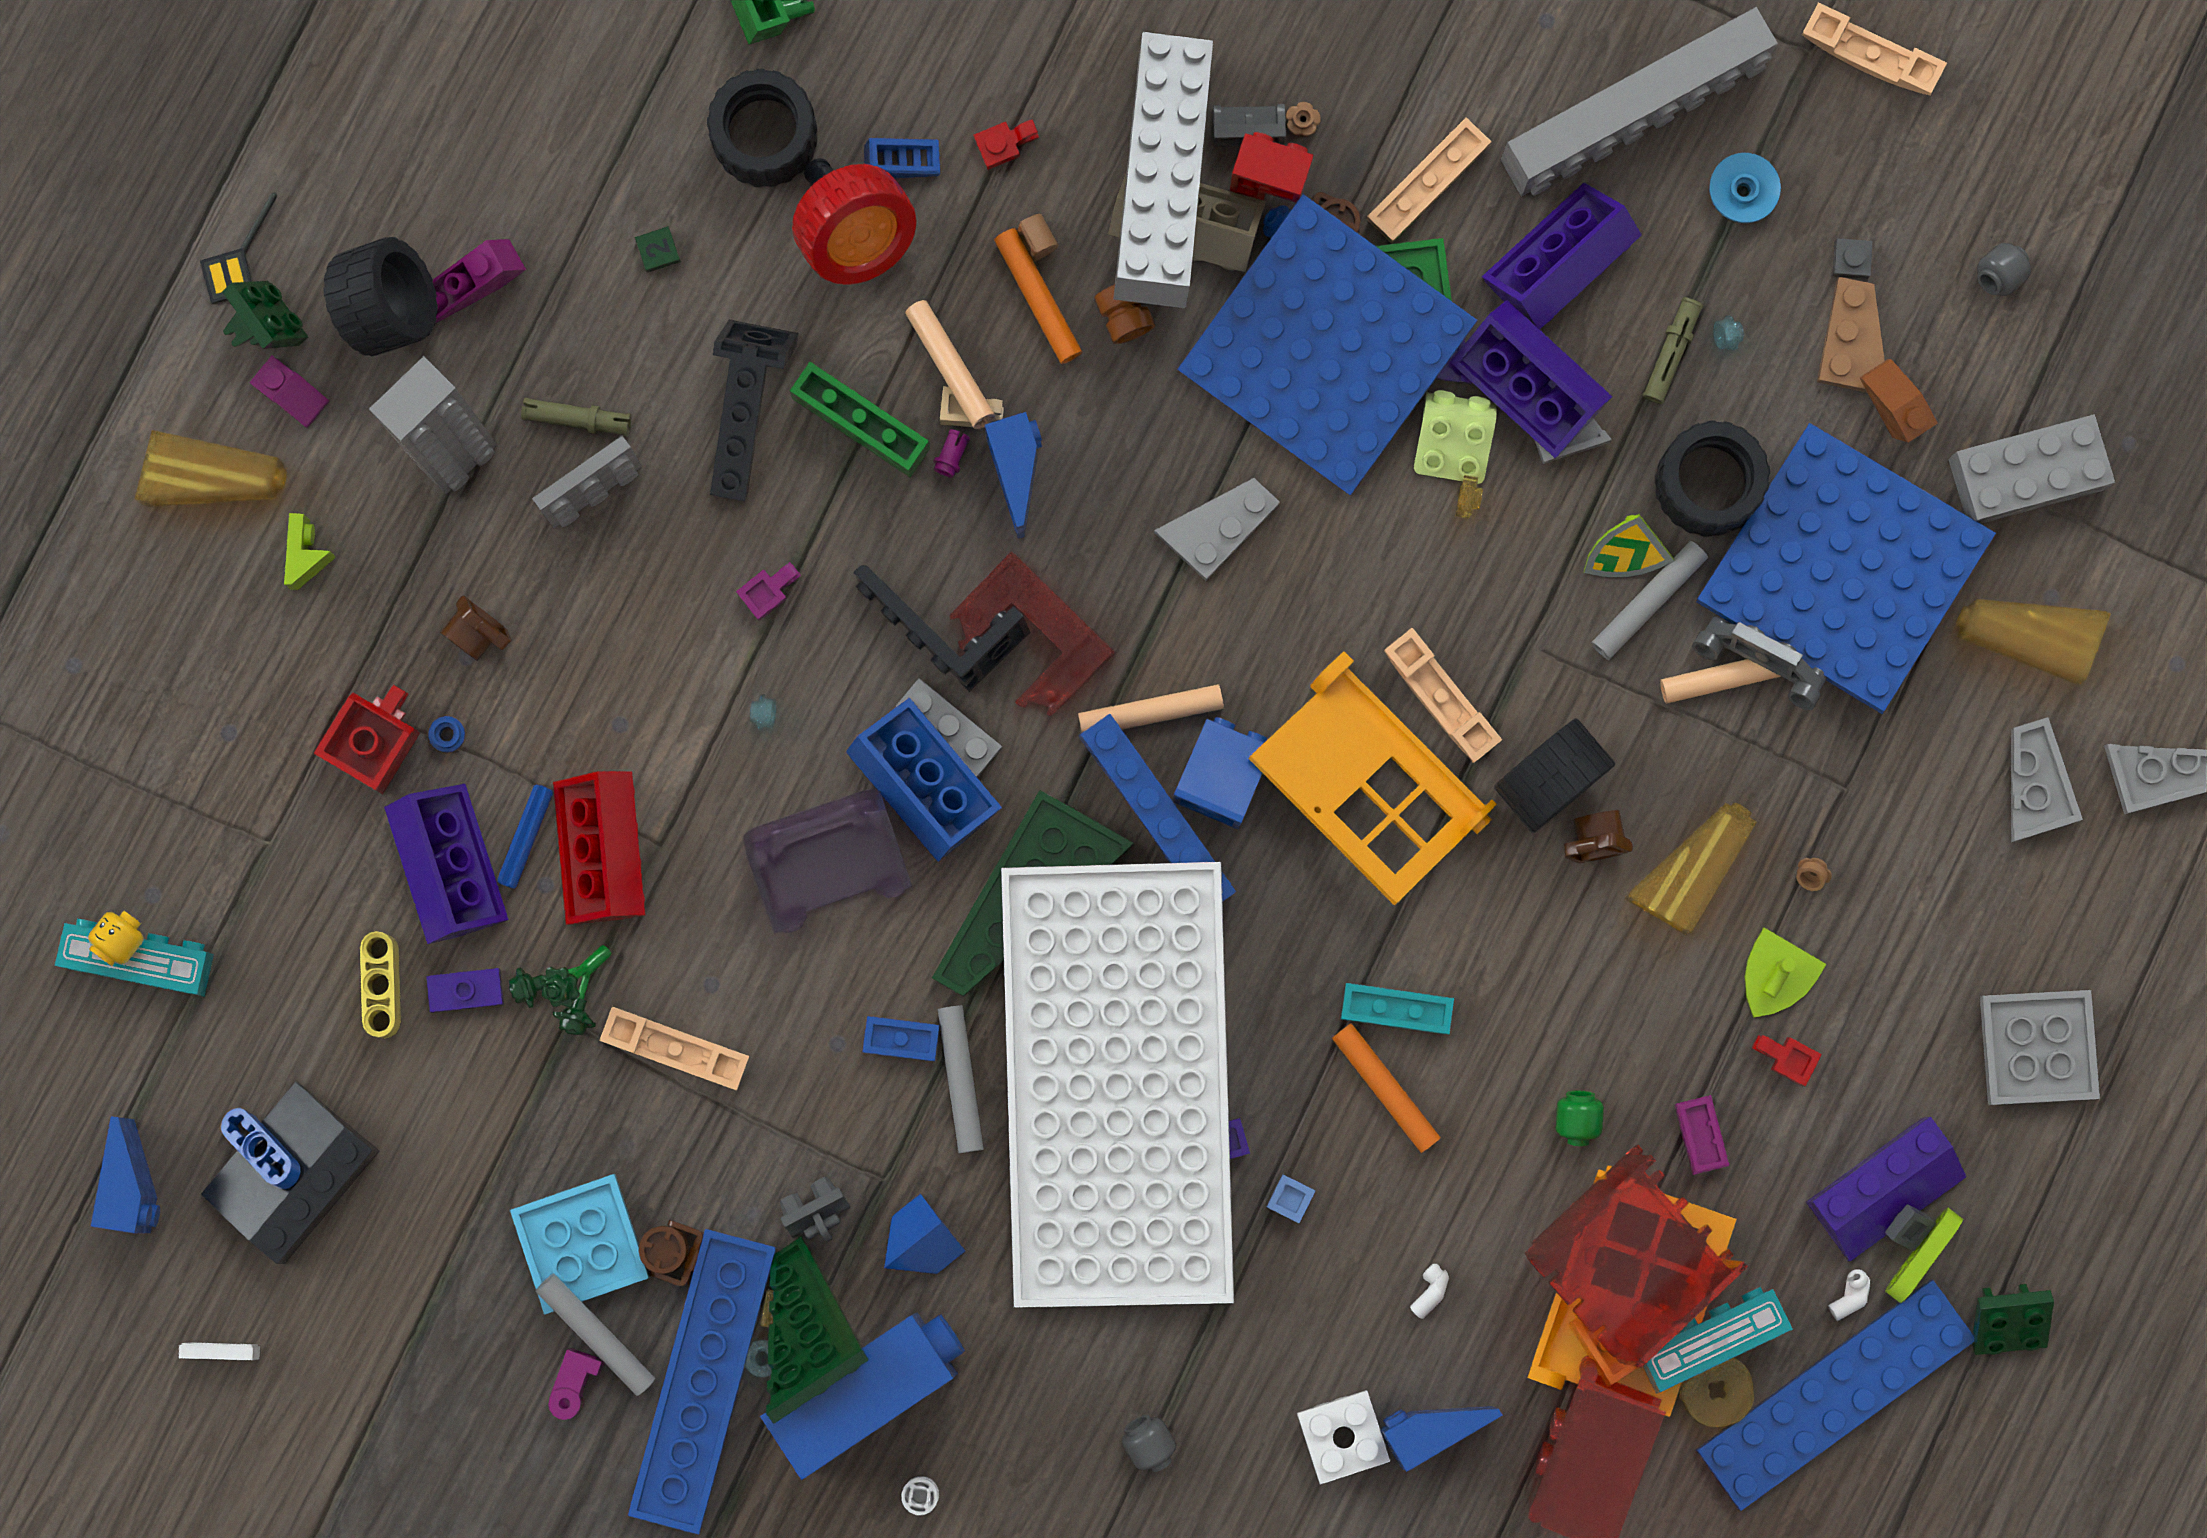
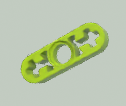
M1950 1208L1944 1209L1936 1218V1225L1916 1250L1911 1252L1888 1284L1885 1292L1899 1303L1905 1301L1962 1224L1963 1218Z

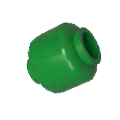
M1581 1090L1568 1091L1566 1097L1559 1099L1557 1103L1556 1132L1560 1136L1567 1138V1143L1570 1145H1589L1590 1140L1598 1138L1602 1134L1603 1103L1595 1098V1093Z

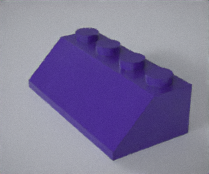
M1583 183L1482 276V279L1503 302L1508 300L1540 330L1572 299L1576 298L1588 284L1602 274L1614 260L1628 250L1642 234L1624 205L1590 185Z
M1508 300L1486 317L1451 360V363L1554 458H1557L1613 397Z
M466 784L408 794L384 807L427 944L457 938L509 920Z
M1924 1117L1814 1195L1806 1203L1848 1262H1850L1887 1235L1885 1231L1907 1204L1922 1210L1967 1176L1953 1146L1931 1117Z

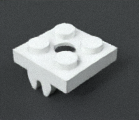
M1367 1390L1341 1397L1331 1402L1322 1403L1297 1413L1319 1484L1390 1462ZM1342 1426L1349 1427L1355 1436L1353 1444L1345 1449L1337 1447L1333 1441L1335 1430Z

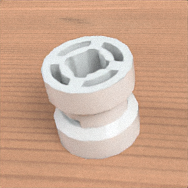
M917 1476L910 1479L904 1486L901 1493L902 1503L910 1513L925 1515L936 1506L939 1499V1489L932 1479L925 1476Z

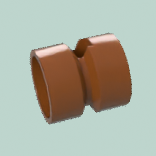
M1115 284L1102 290L1094 297L1101 316L1109 319L1106 323V328L1113 344L1129 342L1155 328V322L1148 307H1143L1138 302L1113 299Z

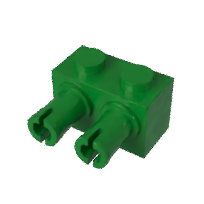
M730 0L749 45L781 35L790 20L807 14H813L815 11L813 1L808 2L807 0Z

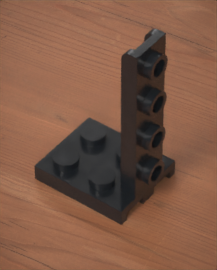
M729 319L714 341L712 355L728 358L730 363L710 495L745 502L749 489L767 367L784 369L797 347L799 333Z
M859 566L853 572L859 581L856 588L870 602L876 598L884 606L880 610L881 613L894 626L900 622L908 629L909 632L905 635L908 640L919 650L925 646L934 655L930 661L944 675L950 671L968 692L981 682L1031 633L1024 616L1013 606L1008 612L1005 610L999 612L990 622L991 628L982 637L977 635L971 639L964 648L966 653L960 658L868 566Z

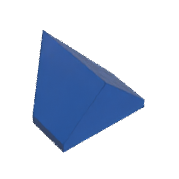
M919 1194L892 1216L884 1268L938 1274L963 1254L965 1249L924 1197Z

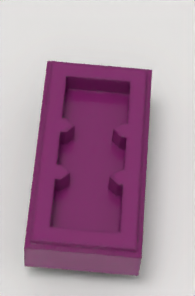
M1709 1095L1674 1104L1692 1175L1729 1166L1712 1096Z

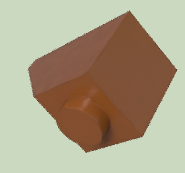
M1887 359L1860 377L1892 438L1909 443L1938 424L1922 393L1892 359Z

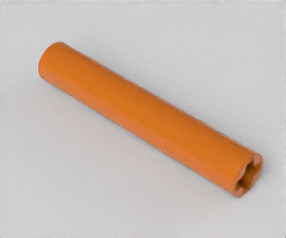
M1016 228L1001 233L994 239V242L1059 362L1065 364L1072 361L1083 352Z
M1352 1023L1332 1037L1335 1044L1420 1153H1423L1441 1138Z

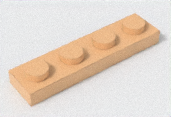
M1465 118L1367 216L1366 220L1392 244L1491 145L1492 141L1468 118Z

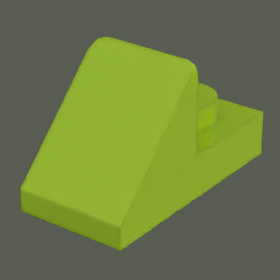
M289 513L284 585L290 590H299L335 559V555L331 551L308 550V546H313L315 527L314 524H310V519L304 514Z

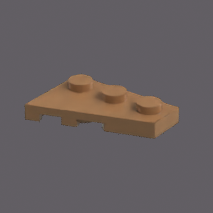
M1839 277L1836 281L1817 382L1867 393L1860 377L1885 361L1875 287L1872 283Z

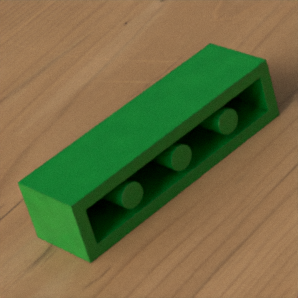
M811 362L808 363L790 389V394L794 401L910 478L930 450V444L927 439Z

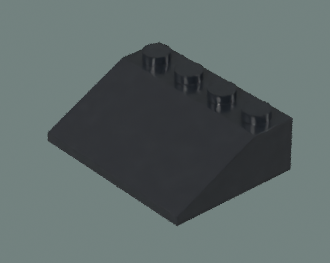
M297 1081L261 1122L298 1161L300 1176L297 1182L287 1189H279L269 1184L237 1150L201 1193L240 1233L276 1264H285L380 1152ZM261 1140L255 1146L254 1155L256 1158L265 1153L267 1149L266 1140ZM276 1161L271 1164L278 1169L281 1177L285 1172L282 1169L283 1165Z

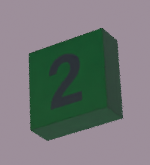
M669 226L635 237L647 273L681 262Z

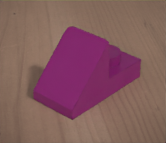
M273 355L270 356L249 382L306 428L311 425L329 403L325 396Z

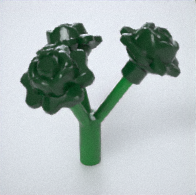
M601 945L580 966L571 969L566 967L559 969L548 967L545 971L546 975L542 974L536 977L525 973L521 967L517 968L516 976L509 980V990L512 998L515 999L517 1004L526 1003L529 1008H532L537 991L542 990L543 998L550 1000L553 1007L560 1005L569 1007L561 1012L553 1011V1016L560 1020L559 1029L565 1030L567 1034L583 1035L587 1028L596 1027V1023L584 1011L587 1003L584 997L590 975L611 956V952L606 946ZM582 976L581 983H580L579 990H578V989H577V981H578L577 979H579V978Z

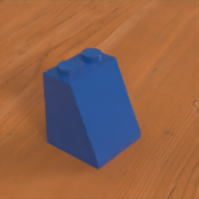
M1215 717L1214 722L1206 719L1174 793L1173 803L1239 830L1262 776V772L1248 758L1268 738L1249 731L1247 736L1234 731L1235 724L1219 717Z

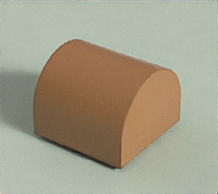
M1036 214L1020 221L1017 232L1034 262L1049 255L1058 248L1059 245L1042 214Z

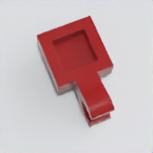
M1033 119L1021 123L1011 131L1005 121L973 135L987 170L1020 157L1017 146L1039 138Z
M1758 1035L1752 1046V1049L1775 1060L1771 1068L1772 1071L1802 1087H1806L1822 1055L1790 1037L1786 1038L1782 1046L1764 1035Z

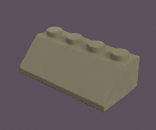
M1126 174L1116 198L1108 232L1109 235L1116 236L1119 239ZM1200 183L1192 260L1217 264L1226 270L1246 272L1266 201Z

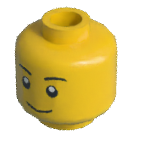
M125 911L120 916L113 912H107L88 935V940L92 944L89 950L110 966H113L115 962L118 964L127 963L143 943V935L137 930L141 923Z

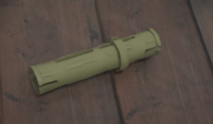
M1687 297L1682 298L1673 324L1668 325L1666 329V341L1646 390L1642 395L1645 399L1657 404H1664L1665 396L1677 371L1687 343L1690 344L1693 340L1694 335L1692 331L1704 306L1700 302Z
M527 397L523 401V405H526V407L522 406L521 419L524 421L529 420L587 429L590 434H596L597 431L628 437L630 433L628 427L631 428L632 415L630 413L605 411L596 405L586 408L534 400Z

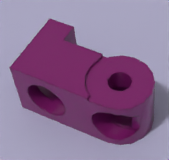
M574 1348L567 1349L549 1397L548 1406L553 1416L558 1419L567 1420L581 1412L584 1406L582 1393L589 1374L595 1376L601 1374L604 1362L599 1357Z

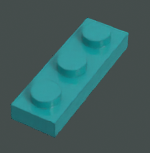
M1346 983L1340 1020L1449 1035L1454 998Z

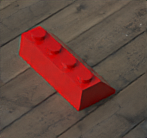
M597 771L553 782L566 925L623 920L645 915V897L642 885L632 771Z

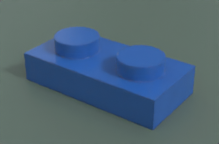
M867 1016L863 1053L935 1062L940 1025Z

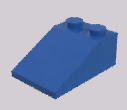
M1026 412L985 424L986 440L1018 539L1025 537L1037 465V449L1042 447V439L1036 420L1029 422Z
M111 1116L91 1226L130 1233H151V1228L156 1227L158 1224L160 1206L156 1205L157 1195L135 1120Z
M1493 1406L1409 1411L1408 1413L1400 1409L1383 1419L1386 1426L1380 1428V1431L1400 1467L1407 1472L1503 1415L1498 1408Z

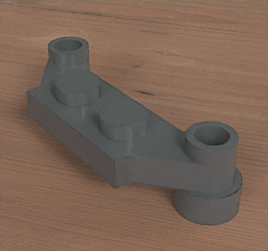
M1713 617L1705 631L1699 632L1692 643L1693 650L1705 659L1716 660L1723 648H1727L1791 681L1794 685L1788 694V698L1794 705L1804 710L1814 709L1821 697L1819 691L1827 680L1824 672L1817 667L1811 668L1802 659L1803 655L1798 653L1792 645L1785 642H1777L1765 636L1762 630L1752 625L1746 626L1740 622L1737 625L1729 624L1720 617Z

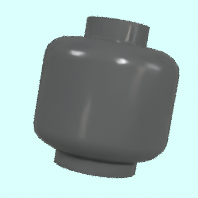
M2001 243L1995 246L1980 259L1977 265V278L1980 286L1991 295L2007 296L2013 293L2031 274V266L2026 251L2010 243Z
M1143 1415L1134 1419L1125 1427L1122 1446L1136 1468L1139 1470L1152 1469L1153 1472H1158L1171 1463L1170 1457L1176 1450V1442L1162 1419Z

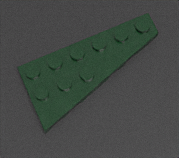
M1039 790L932 979L964 997L1004 961L1001 868L1111 865L1132 847L1134 843Z
M799 1237L775 1253L770 1267V1287L773 1289V1301L769 1302V1312L773 1316V1323L769 1324L768 1365L771 1368V1380L767 1381V1392L771 1398L770 1404L766 1405V1415L773 1424L813 1397L824 1393L828 1387L846 1375L855 1372L862 1364L869 1360L809 1246L802 1237Z

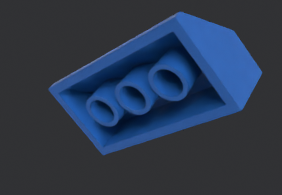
M910 698L859 734L846 751L849 757L938 862L965 842L1002 808Z

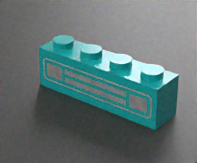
M77 918L76 925L64 923L55 966L205 997L214 954L204 951L205 944L183 940L182 947L168 944L170 937L148 933L147 939L143 940V943L127 963L118 964L115 962L113 966H110L89 950L92 944L88 940V935L97 922Z
M1761 1287L1742 1295L1744 1303L1732 1309L1727 1302L1708 1311L1711 1319L1698 1324L1696 1319L1693 1318L1676 1326L1675 1329L1678 1334L1665 1340L1661 1333L1643 1342L1645 1350L1637 1353L1655 1393H1660L1793 1330L1774 1290L1772 1289L1764 1293Z

